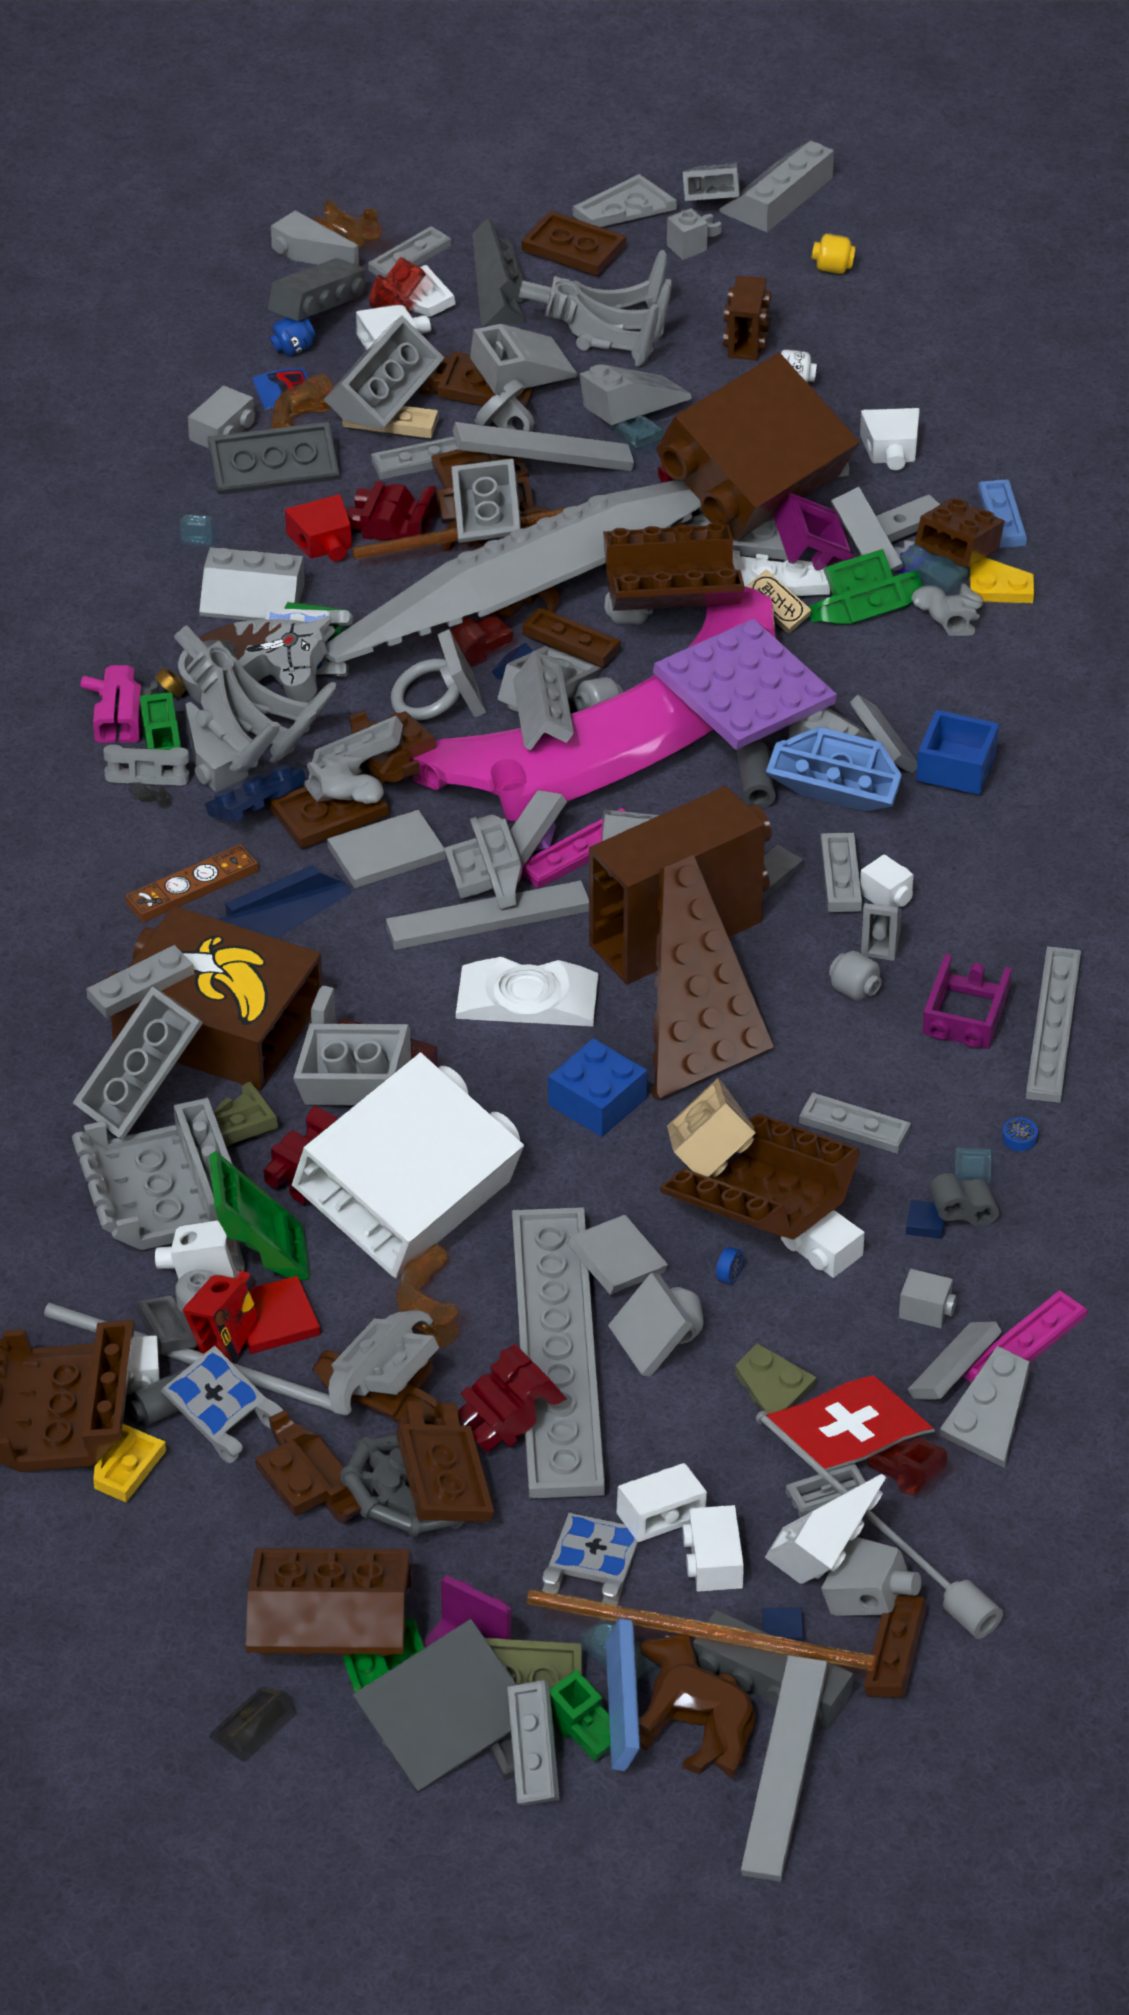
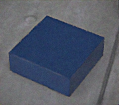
M525 642L508 652L492 673L497 679H503L507 663L523 657L533 650Z
M911 1200L906 1235L942 1239L945 1220L939 1217L934 1203Z
M801 1607L762 1608L763 1632L795 1647L803 1646Z

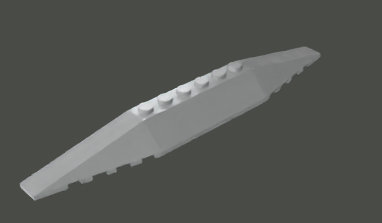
M674 480L593 496L588 502L578 506L567 507L558 515L542 518L537 521V524L525 529H516L511 532V535L499 540L488 541L483 547L474 551L460 553L458 558L446 562L325 644L328 654H325L323 657L337 664L374 652L373 647L385 642L388 646L402 643V636L417 631L420 636L431 633L430 627L447 622V625L451 627L463 623L462 617L477 613L478 617L488 615L604 564L603 531H612L616 528L637 530L649 526L671 528L670 524L679 519L681 522L691 519V512L699 507L701 509L700 500L683 480Z

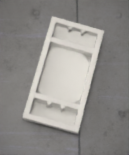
M504 957L469 963L462 966L456 1019L593 1026L598 973L561 960L540 966L531 964L521 965Z

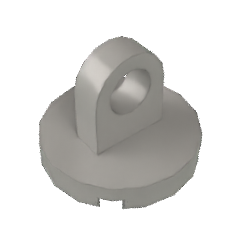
M518 379L507 383L503 388L505 392L490 398L476 415L477 417L474 419V423L476 425L489 426L494 422L499 428L515 429L512 424V418L516 416L523 421V431L532 432L534 429L533 416L517 400L525 387Z

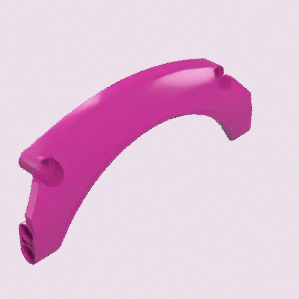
M744 586V594L740 604L706 606L707 613L703 627L689 647L753 618L776 638L772 599L755 589ZM653 675L617 696L570 714L574 734L567 743L544 732L532 750L524 748L521 728L484 735L440 739L435 741L436 748L410 759V762L417 760L420 765V775L412 779L416 783L433 790H438L448 784H457L492 792V794L500 798L505 819L517 821L537 790L562 794L566 801L572 800L664 759L706 735L713 728L656 675Z

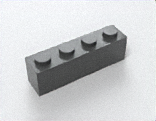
M335 258L272 282L268 310L299 321L362 296L366 287V281L364 280L366 269Z
M718 1610L713 1613L693 1641V1649L698 1667L717 1676L720 1673L732 1676L737 1681L738 1686L745 1692L749 1691L766 1699L774 1707H777L788 1655L826 1661ZM827 1661L828 1669L816 1724L830 1729L852 1697L853 1673Z

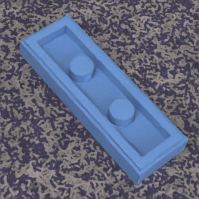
M1009 480L978 482V492L984 510L991 511L996 517L1005 520L999 548L1026 546L1027 536Z

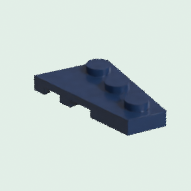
M289 764L273 768L269 776L264 778L253 777L242 783L243 787L237 790L227 789L214 795L215 799L205 803V807L209 816L238 822L244 818L242 812L259 810L265 806L263 799H275L287 794L304 784L306 777L303 769L290 767Z

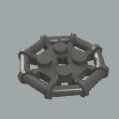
M396 1434L372 1439L362 1437L356 1442V1450L347 1467H344L340 1472V1481L352 1493L361 1508V1515L365 1519L370 1520L373 1518L407 1531L408 1535L412 1537H417L422 1532L446 1527L457 1529L465 1524L466 1521L418 1520L410 1487L405 1486V1482H408ZM392 1450V1451L390 1452V1455L384 1456V1455L381 1453V1452H384V1451ZM365 1463L375 1468L373 1473L362 1471ZM367 1489H370L372 1494L375 1490L378 1494V1497H371Z

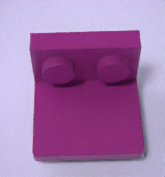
M448 1575L442 1579V1619L425 1638L424 1644L426 1647L469 1619L473 1621L484 1638L511 1639V1608L499 1598L490 1597L474 1589L465 1581H458Z

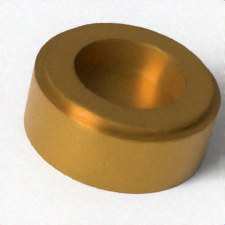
M162 668L155 676L156 680L168 692H172L178 698L187 689L183 680L168 668Z

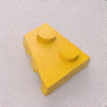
M986 557L970 566V589L980 595L983 602L1033 603L1034 579L1032 573Z
M123 1424L121 1439L95 1465L93 1476L94 1489L127 1502L165 1454V1441Z

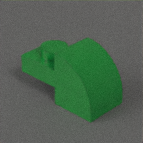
M172 692L140 696L146 749L171 750L181 747Z
M576 1669L550 1688L552 1721L563 1738L568 1739L571 1736L595 1762L611 1750L609 1714L600 1706L602 1700L600 1694Z

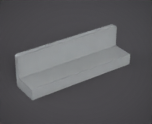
M534 650L513 679L524 748L532 750L544 732L565 743L574 734L562 665Z

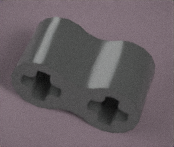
M944 1173L935 1177L929 1184V1192L938 1215L942 1220H966L971 1225L978 1227L993 1223L999 1216V1208L988 1182L983 1179L962 1180L955 1174Z

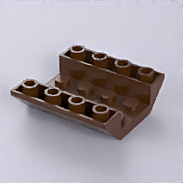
M710 523L706 526L682 524L673 528L649 526L637 530L616 528L612 531H603L606 576L613 611L741 603L745 585L741 570L734 569L733 538L729 524Z
M758 1113L756 1116L749 1118L755 1130V1134L752 1136L754 1138L753 1142L745 1151L740 1153L739 1157L732 1159L718 1176L714 1178L711 1176L707 1177L684 1168L660 1186V1191L663 1194L760 1230L795 1240L844 1202L860 1152L859 1148Z
M255 1548L247 1594L246 1653H260L263 1655L274 1653H299L301 1655L337 1653L339 1655L377 1654L381 1656L403 1654L406 1633L407 1588H411L414 1560L410 1549Z

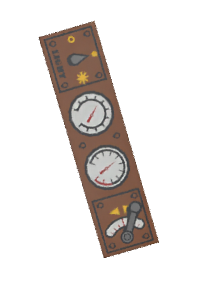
M239 844L126 894L125 902L140 921L144 923L170 911L173 905L180 907L258 872V863Z

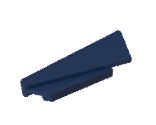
M311 865L225 903L226 917L217 920L277 939L351 894V890L339 875H329L321 868Z

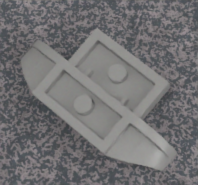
M487 815L478 819L476 817L469 818L475 838L444 848L460 898L477 895L493 889L500 910L516 905L515 890L521 879L522 866L506 819H501L496 815Z
M409 1310L394 1313L385 1319L374 1318L331 1364L334 1372L329 1380V1398L334 1413L348 1415L352 1411L350 1405L352 1394L366 1396L369 1391L397 1394L406 1387L407 1382L420 1368L428 1363V1359L439 1348L434 1336L414 1334L411 1329L414 1324L430 1326L433 1320L429 1314L421 1310Z

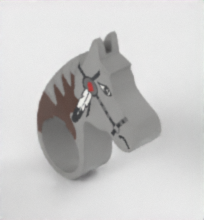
M329 616L310 622L291 619H257L219 627L202 635L199 639L207 648L220 640L222 645L231 652L233 657L238 659L244 670L254 680L258 682L267 675H273L283 685L287 698L308 702L317 692L316 667L321 662L323 656L328 654L324 642L335 632L333 626H329L331 623ZM184 649L178 662L179 672L189 696L201 704V686L185 671L193 661V658Z

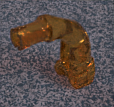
M327 199L324 211L328 216L326 218L316 216L312 219L354 242L358 247H363L377 240L382 234L379 214L372 208L365 209L363 214L361 213L359 221L339 209L333 201Z
M326 374L315 375L304 381L303 384L294 386L281 393L273 406L270 429L294 426L290 418L311 411L326 412L330 410L331 407L323 400L333 387Z
M433 1244L418 1259L410 1260L404 1266L396 1293V1301L399 1312L421 1310L429 1314L433 1320L430 1326L414 1324V1327L421 1331L422 1335L434 1336L440 1348H447L459 1337V1328L454 1322L459 1311L452 1303H440L420 1292V1289L429 1282V1277L448 1262L446 1251L440 1245Z

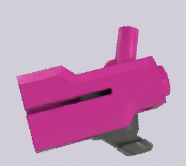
M111 665L105 668L104 681L83 676L80 683L81 688L98 692L99 696L103 698L102 701L94 706L93 727L95 741L99 743H116L117 722L120 723L119 742L139 741L142 716L139 697L159 694V682H152L148 688L141 687L135 681V669L129 665Z

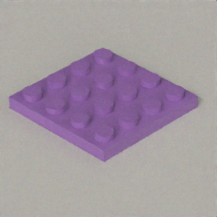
M754 618L656 662L653 673L736 750L835 704L837 694Z

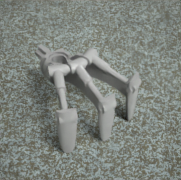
M661 250L656 257L649 280L636 286L617 290H601L587 287L578 281H570L569 279L554 276L551 287L522 281L518 297L547 304L545 316L564 320L568 323L572 333L579 336L576 340L579 349L586 351L593 347L607 350L615 348L632 351V357L636 360L634 366H641L653 352V342H657L663 335L672 282L671 279H667L663 284L667 256L665 251ZM643 301L649 307L646 310L622 309ZM641 329V331H639V332L627 331V330Z
M187 625L174 635L177 642L193 658V661L185 671L201 686V705L204 710L197 712V724L199 726H208L220 740H224L236 752L233 755V764L229 767L233 772H247L250 768H255L259 758L270 744H272L270 747L272 755L269 760L270 762H278L291 753L302 735L309 731L311 724L329 701L336 687L335 682H330L309 703L292 700L270 691L254 680L244 670L238 659L233 657L231 652L222 645L220 640L207 648ZM264 714H274L295 720V722L287 729L280 726L278 722L271 721ZM245 732H252L256 736L251 739Z

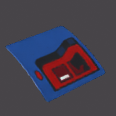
M304 368L276 370L252 377L265 410L291 402L317 400Z

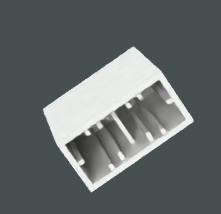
M420 1052L304 1147L292 1186L391 1276L397 1278L510 1182L524 1144L520 1141L515 1125L505 1115L498 1112H491L489 1114L468 1095L467 1086L456 1071L447 1066L437 1068Z

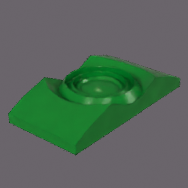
M217 1151L209 1154L214 1207L218 1221L226 1236L242 1241L248 1248L260 1252L265 1269L288 1278L298 1276L299 1281L310 1278L303 1224Z

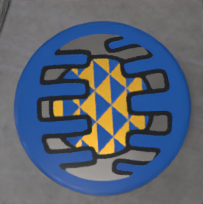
M1015 1117L1005 1122L1002 1130V1141L1006 1147L1014 1151H1027L1036 1145L1038 1128L1033 1121L1023 1117Z
M727 1247L722 1251L716 1267V1277L719 1282L730 1285L736 1282L741 1274L744 1262L742 1250Z

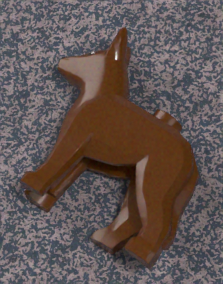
M688 1617L678 1634L641 1642V1653L648 1660L657 1664L661 1670L653 1684L651 1704L642 1716H638L640 1748L648 1750L652 1742L671 1719L694 1725H704L702 1747L695 1755L684 1760L683 1768L700 1775L714 1764L724 1771L727 1776L733 1778L738 1767L744 1763L746 1745L753 1731L756 1715L753 1711L749 1694L738 1686L737 1681L732 1676L725 1673H720L717 1676L698 1667L691 1643V1619Z

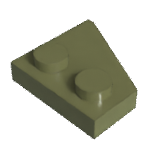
M251 1082L245 1083L242 1086L243 1094L234 1101L226 1098L213 1111L226 1147L235 1142L259 1136L267 1131L278 1128L277 1116Z
M758 1343L735 1365V1375L742 1386L749 1390V1396L756 1406L759 1405L762 1411H767L769 1414L798 1405L816 1387L817 1377Z

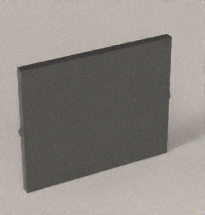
M469 1619L360 1689L352 1697L381 1738L382 1746L389 1750L414 1789L419 1793L511 1733L507 1687L515 1686L516 1683L507 1672V1666L500 1662L476 1625Z

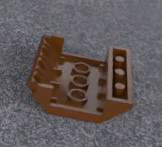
M134 1320L97 1323L95 1343L32 1348L25 1329L3 1332L4 1339L0 1338L1 1464L19 1472L93 1466L121 1439L135 1330Z

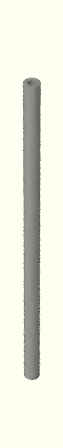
M48 1303L44 1311L45 1317L96 1333L97 1323L107 1322L52 1303ZM134 1331V1337L149 1336V1335H146V1334H143V1333ZM158 1348V1354L190 1365L204 1355V1353L192 1349L161 1353ZM232 1363L254 1386L333 1411L329 1394Z

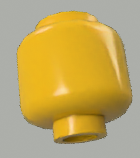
M826 233L822 236L820 242L814 241L811 259L816 260V267L819 271L839 275L844 274L846 269H851L855 246L851 245V240L848 237Z

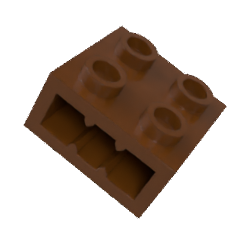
M737 275L735 287H729L728 304H725L723 318L728 328L724 329L723 346L728 347V358L757 361L759 351L765 350L766 332H769L771 315L767 314V308H770L772 293L771 290H766L767 278Z
M950 498L920 516L915 545L924 548L929 554L948 558L957 566L970 567L999 549L1005 520L996 517L991 511L974 508L968 505L965 500Z

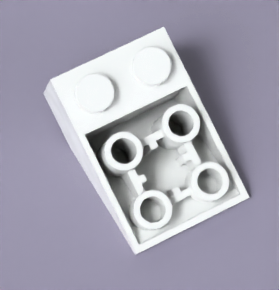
M881 1474L784 1526L765 1558L800 1584L813 1578L819 1579L829 1570L835 1571L846 1556V1552L843 1549L848 1540H854L862 1530L864 1522L861 1519L866 1510H871L880 1500L883 1492L879 1489L886 1477Z

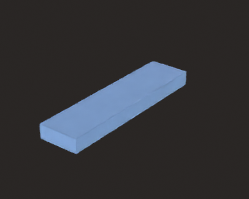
M619 1618L606 1639L611 1765L614 1770L625 1771L639 1751L640 1743L632 1620Z

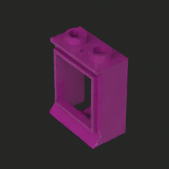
M789 493L773 514L789 563L795 564L808 546L818 550L811 559L815 570L824 569L828 562L829 565H833L858 557L851 554L842 524L835 510Z
M945 954L923 1012L922 1034L939 1040L946 1039L964 1043L970 1047L990 1049V1044L1007 996L1010 995L1012 968L1005 967L1000 983L995 984L984 981L985 968L979 963L972 964L969 977L951 974L952 955ZM953 990L993 999L986 1022L940 1012L947 991Z

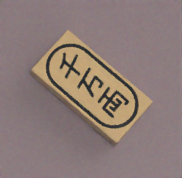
M767 569L746 586L772 599L774 621L788 634L811 615V609Z

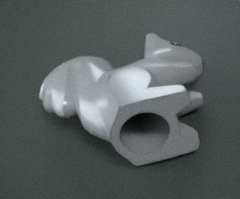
M962 583L959 595H946L941 588L927 585L916 589L911 597L914 606L919 607L923 611L929 610L931 617L944 627L948 636L974 635L975 628L970 624V621L980 618L976 610L982 607L983 599L976 592L968 588L966 584Z
M335 755L331 759L324 757L322 758V763L325 768L322 769L313 762L307 764L310 775L304 784L317 802L338 799L355 800L370 804L378 802L384 795L382 784L377 778L366 774L358 775L362 771L359 767L363 762V757Z

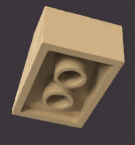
M719 1078L667 1125L674 1153L693 1172L707 1177L711 1176L712 1178L718 1176L728 1164L726 1160L735 1152L738 1154L742 1153L751 1145L754 1140L752 1136L755 1134L753 1124Z

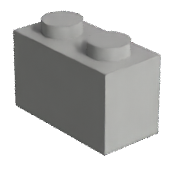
M223 385L188 416L189 440L209 448L208 437L241 433L246 428L251 427L255 420L253 397Z

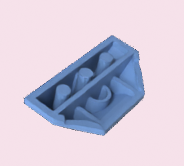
M822 727L803 732L786 741L777 742L766 770L767 776L801 796L860 811L892 807L902 779V774L882 742Z

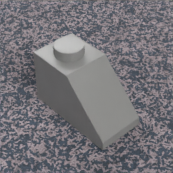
M864 904L861 954L866 957L895 961L901 933L902 909Z

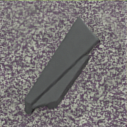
M487 218L472 234L482 327L497 324L523 323L526 318L518 302L521 303L524 298L518 296L524 279L514 247L507 238L501 239L497 236L493 221Z

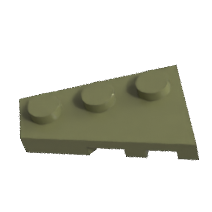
M485 1638L500 1662L507 1666V1672L516 1685L545 1680L549 1683V1688H552L576 1669L582 1675L580 1643Z

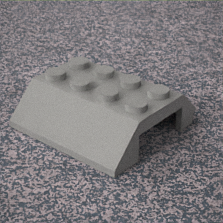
M208 1098L174 1105L175 1125L128 1135L123 1140L120 1138L107 1140L105 1121L84 1125V1132L73 1134L72 1140L77 1155L80 1157L79 1161L85 1179L89 1182L88 1188L94 1206L97 1207L96 1212L101 1227L111 1232L114 1239L137 1249L145 1250L173 1243L175 1231L180 1226L218 1220L214 1207L209 1154L217 1151L231 1164L232 1162Z

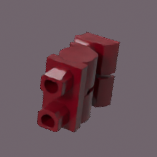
M376 481L372 490L357 489L354 499L355 508L349 507L347 515L351 529L362 530L363 539L372 540L374 538L385 541L392 538L395 544L404 543L410 548L415 546L422 547L429 527H431L438 511L436 485L423 489L419 500L415 501L405 485L389 484L385 486V482Z
M314 1105L306 1118V1135L303 1136L291 1130L284 1136L280 1144L276 1143L271 1148L272 1161L263 1170L265 1183L276 1189L285 1181L291 1183L289 1185L291 1197L302 1205L306 1203L308 1199L292 1186L303 1149L339 1118Z
M515 1343L508 1349L501 1351L500 1359L495 1364L490 1365V1374L481 1376L475 1381L472 1389L467 1386L460 1393L467 1403L458 1410L459 1423L461 1426H471L474 1440L486 1453L501 1440L511 1447L518 1441L515 1436L521 1435L533 1427L536 1423L535 1400L539 1397L544 1398L550 1405L560 1404L567 1400L551 1379Z

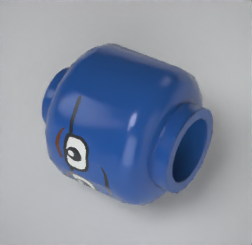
M284 317L273 323L272 330L274 335L269 338L277 353L283 351L286 356L293 357L311 348L313 345L312 338L316 337V334L308 318L296 321Z

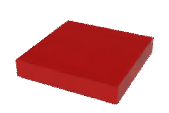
M298 1276L254 1287L250 1295L258 1316L245 1341L250 1354L320 1336V1326Z

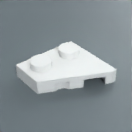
M427 265L377 289L380 299L394 305H403L406 309L429 317L456 304L454 295Z

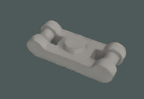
M114 744L108 745L103 749L104 760L107 761V766L104 769L105 780L108 782L175 786L186 785L189 782V770L186 769L189 755L188 750L185 748L177 747L171 750L122 748ZM120 763L129 764V768H123ZM163 765H173V769L163 770Z

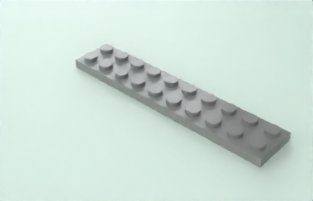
M584 1207L512 1210L520 1349L551 1379L567 1398V1400L556 1405H550L544 1398L540 1397L535 1400L536 1423L525 1432L529 1499L604 1495L605 1485L589 1269L567 1245L571 1235L586 1230Z

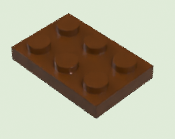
M549 211L521 240V250L596 276L626 246L625 235L553 211Z
M306 787L269 800L270 811L300 849L389 815L388 805L383 798L376 803L370 804L355 800L338 799L317 802Z

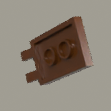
M452 351L451 356L443 355L439 352L444 359L425 380L429 383L423 382L419 388V393L431 395L438 391V397L484 406L490 398L497 395L494 394L471 360L470 354ZM536 386L525 388L517 399L526 409Z
M406 1401L404 1406L406 1417L400 1416L396 1436L418 1520L490 1522L494 1509L471 1426H460L456 1403H441L440 1412L442 1418H435L434 1425L424 1423L421 1402Z

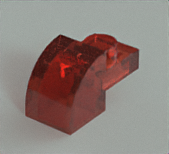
M400 257L385 278L378 275L374 281L369 297L370 308L403 305L408 311L413 305L409 297L426 273L422 268Z
M496 614L476 623L468 616L462 620L463 623L455 625L451 630L471 668L486 662L488 652L513 641V631Z
M918 1436L910 1443L903 1440L868 1458L869 1467L896 1479L899 1491L909 1495L920 1492L945 1470L948 1463L946 1449Z

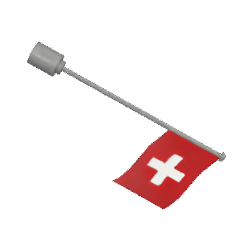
M876 1376L863 1377L844 1383L803 1404L770 1414L767 1411H760L756 1415L758 1424L764 1423L841 1495L849 1491L828 1471L865 1460L903 1440L935 1432L930 1424ZM866 1510L864 1516L946 1590L943 1602L944 1610L976 1639H982L996 1629L1003 1617V1610L970 1580L956 1581L950 1584L874 1513Z

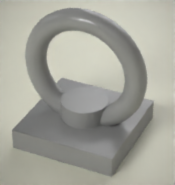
M449 629L438 634L445 659H428L411 666L397 679L391 692V704L396 713L406 711L416 721L431 719L442 714L455 703L460 693L474 717L487 713L474 672ZM429 672H441L448 688L443 697L435 703L421 708H412L405 704L404 693L415 679Z

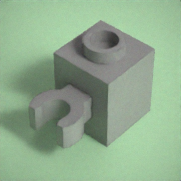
M692 208L667 218V246L683 260L707 251V236L713 237L721 233V222L713 224L712 214H706L701 217Z

